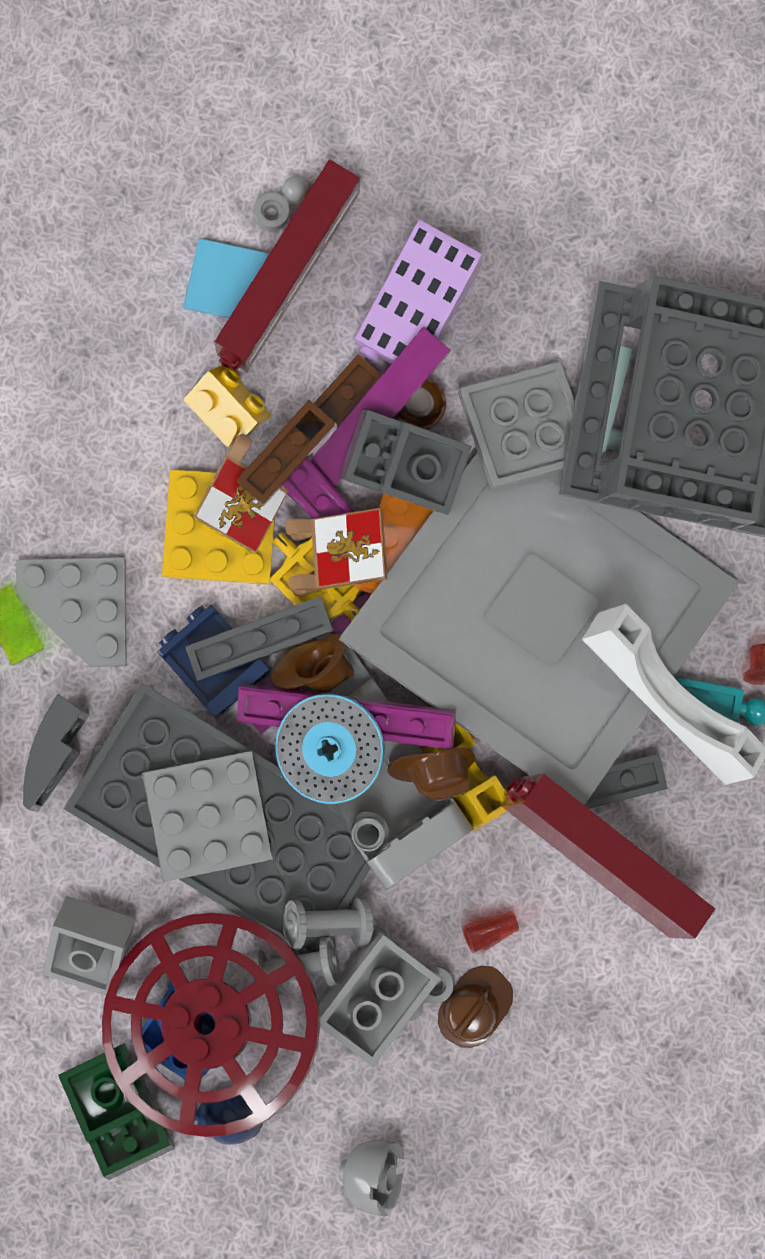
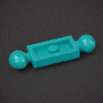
M674 677L691 695L722 716L737 723L739 716H744L751 725H765L764 698L755 697L748 702H743L744 690Z

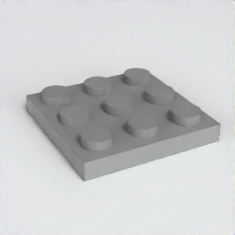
M561 361L459 388L458 396L491 492L563 472L575 400Z
M249 750L142 772L163 882L272 860L252 751Z

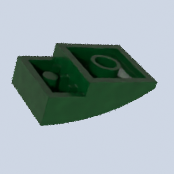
M125 1043L114 1048L116 1059L122 1072L135 1063ZM105 1053L58 1075L84 1138L92 1149L103 1177L107 1180H111L175 1149L167 1129L141 1113L121 1091L108 1066ZM140 1077L130 1086L151 1108L157 1110L143 1077Z

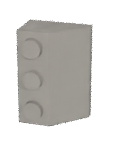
M375 929L370 943L360 948L341 973L339 984L332 986L319 1002L320 1027L374 1067L441 978L378 929Z

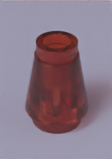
M508 911L469 919V923L462 926V931L472 953L477 951L484 953L519 931V926L513 912Z

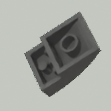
M361 410L339 479L449 515L472 446L369 410Z
M60 694L56 696L37 730L26 765L23 785V806L35 812H39L80 755L69 744L90 716Z

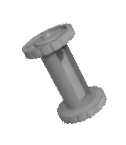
M355 898L349 910L305 911L303 904L299 900H289L285 905L283 913L285 941L292 949H301L306 937L350 935L356 946H367L373 934L371 906L366 898Z
M330 937L320 939L319 951L297 955L305 965L310 977L324 975L329 986L339 984V963L334 943ZM262 950L253 951L251 959L266 974L286 964L283 958L268 961ZM294 976V977H292L291 979H289V980H287V981H293V980H296V978H295V976ZM264 994L263 996H261L260 998H261V999L266 998L265 994Z

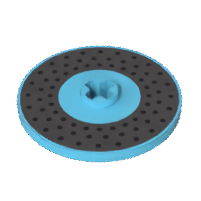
M326 693L306 698L286 714L278 729L276 757L279 768L287 782L298 793L310 800L325 804L350 801L364 793L375 782L383 765L385 746L381 729L373 715L362 704L349 697ZM327 739L330 745L336 744L338 750L333 753L334 758H332L330 753H323L322 747L326 745Z

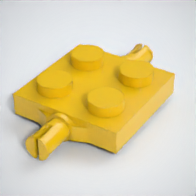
M284 532L280 533L278 536L287 547L277 537L273 540V544L287 557L282 567L269 579L270 582L294 606L322 596L331 621L343 614L352 621L355 618L354 614L357 615L360 611L354 603L362 590L353 588L354 585L317 590L307 595H297L294 591L290 590L289 578L291 576L300 574L315 575L313 541L311 538L308 542L297 547Z

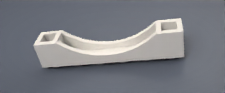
M627 604L599 612L582 640L725 785L755 778L765 759V746L746 726L734 722L710 709L678 683L660 659L652 641L651 629Z

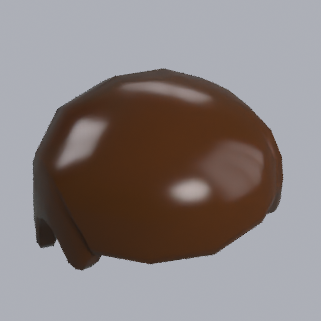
M428 378L395 418L400 422H405L425 430L435 427L442 420L446 411L447 402L443 389L433 379Z

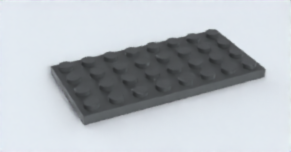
M141 683L63 809L160 868L142 772L249 751L250 749L144 683ZM252 751L272 860L181 878L179 880L236 915L257 922L273 931L285 941L283 913L285 905L289 900H299L303 904L305 911L346 910L371 868L354 844L338 804L319 803L304 797L287 782L279 767ZM371 824L362 825L357 832L358 840L365 845L374 843L378 838V829ZM329 936L306 937L302 948L293 950L300 954L319 951L320 939Z

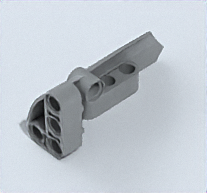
M328 633V634L322 635V636H320V637H317V640H320V639H322V638H324V637H326V636L332 635V634H329V633ZM345 645L344 652L354 668V675L326 693L389 702L354 651ZM305 685L300 688V691L322 693L316 692ZM327 739L326 745L322 747L323 753H330L332 758H334L333 753L338 750L336 744L330 745ZM384 741V761L375 782L360 796L347 802L337 803L354 844L385 889L402 880L473 830V827L453 798L450 797L442 800L426 798L418 792L413 782L400 781L388 774V765L393 760L403 756L423 754L419 745ZM364 824H372L378 829V838L370 845L361 843L357 837L358 829Z

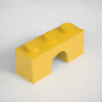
M455 723L453 748L472 750V747L476 744L468 731ZM419 745L423 753L446 750L445 748ZM475 761L468 768L469 790L464 794L451 797L473 827V833L507 812V810L501 807L507 798L504 795L505 790L496 775L492 778L487 777L482 773Z

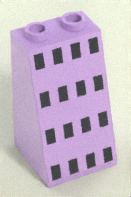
M419 219L355 337V345L359 347L358 353L372 362H377L379 358L391 365L422 327L427 328L440 340L481 270L482 254Z

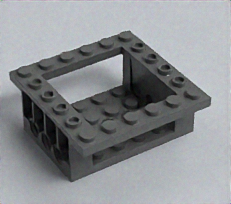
M655 275L636 288L603 281L597 282L559 495L765 537V300ZM624 326L641 329L619 457L607 464L601 465L600 461ZM704 354H711L717 359L718 370L716 373H707L702 368L701 360ZM698 390H705L711 395L712 405L708 410L701 409L696 404L695 395ZM692 426H699L705 431L706 440L702 446H697L690 441L689 431Z

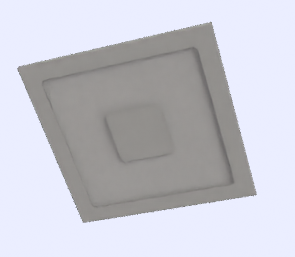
M477 452L463 471L449 515L433 511L389 570L387 580L381 581L340 636L339 640L434 708L456 710V723L528 775H547L585 805L651 710L582 640L599 612L627 604L651 629L652 641L667 670L674 677L737 587L739 581L639 511L559 495L563 472L491 492Z

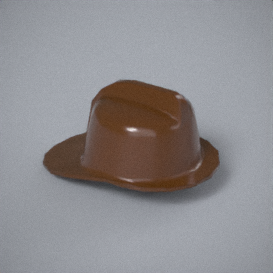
M332 634L320 640L291 649L275 664L272 671L273 683L282 689L305 685L316 692L326 693L336 688L341 682L353 677L355 671L344 652L345 644L339 640L341 635Z
M451 748L439 752L403 756L393 760L388 765L387 772L397 780L413 782L418 792L426 798L434 800L447 799L464 794L469 790L468 768L474 763L475 754L472 750L466 748Z
M478 966L470 969L460 978L454 987L452 995L443 1001L438 1011V1026L441 1034L445 1039L460 1048H473L483 1044L507 1015L513 1003L511 983L498 969L492 966Z

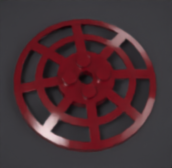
M221 913L191 914L171 920L152 930L136 943L121 961L119 969L116 970L111 979L104 1000L102 1015V1040L107 1063L117 1085L130 1103L146 1117L164 1128L185 1135L201 1137L227 1136L250 1130L269 1120L282 1110L301 1089L307 1078L318 1049L320 1034L319 1003L314 984L305 965L294 950L276 933L259 923L236 915ZM209 923L223 925L216 946H194L173 954L164 935L174 930L191 925ZM237 929L246 930L266 941L282 956L286 964L266 974L252 959L238 951L232 950ZM152 945L161 963L154 967L145 978L135 1000L116 996L119 985L129 966L143 950ZM196 957H213L207 979H196L189 982L179 965L183 961ZM228 960L243 967L256 979V982L240 992L228 983L223 982ZM164 973H167L176 991L170 996L165 1007L146 1003L147 997L155 983ZM294 976L300 986L305 1004V1038L283 1033V1010L279 995L275 989ZM264 994L270 1008L271 1030L252 1026L251 1013L248 1004ZM113 1010L131 1014V1038L138 1060L123 1072L117 1062L112 1044L111 1018ZM210 1013L215 1018L216 1025L210 1034L204 1035L198 1029V1019L201 1015ZM142 1017L161 1021L164 1042L149 1053L146 1051L142 1037ZM248 1041L267 1045L260 1062L251 1073L246 1075L236 1058L244 1050ZM279 1048L301 1052L298 1065L290 1080L279 1094L266 1105L254 1085L270 1069ZM172 1054L179 1061L188 1065L184 1087L167 1079L156 1068L158 1064ZM223 1067L233 1082L232 1086L217 1091H199L203 1069ZM147 1073L163 1090L182 1099L179 1121L151 1108L135 1093L130 1085ZM241 1094L253 1114L243 1119L227 1124L208 1126L194 1124L197 1102H221Z

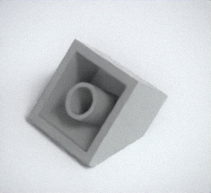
M66 896L53 924L43 975L106 995L112 977L127 954L136 918Z

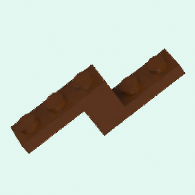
M358 354L314 403L308 400L239 476L236 482L260 504L265 506L309 456L314 457L382 374Z

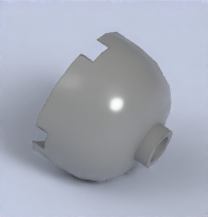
M385 1140L363 1142L352 1150L348 1159H344L341 1162L339 1180L343 1182V1189L348 1201L357 1209L385 1217L388 1215L385 1209L393 1210L403 1179V1173L396 1176L398 1159L404 1160V1152L400 1144Z

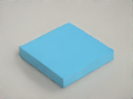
M199 238L183 308L229 319L269 254Z

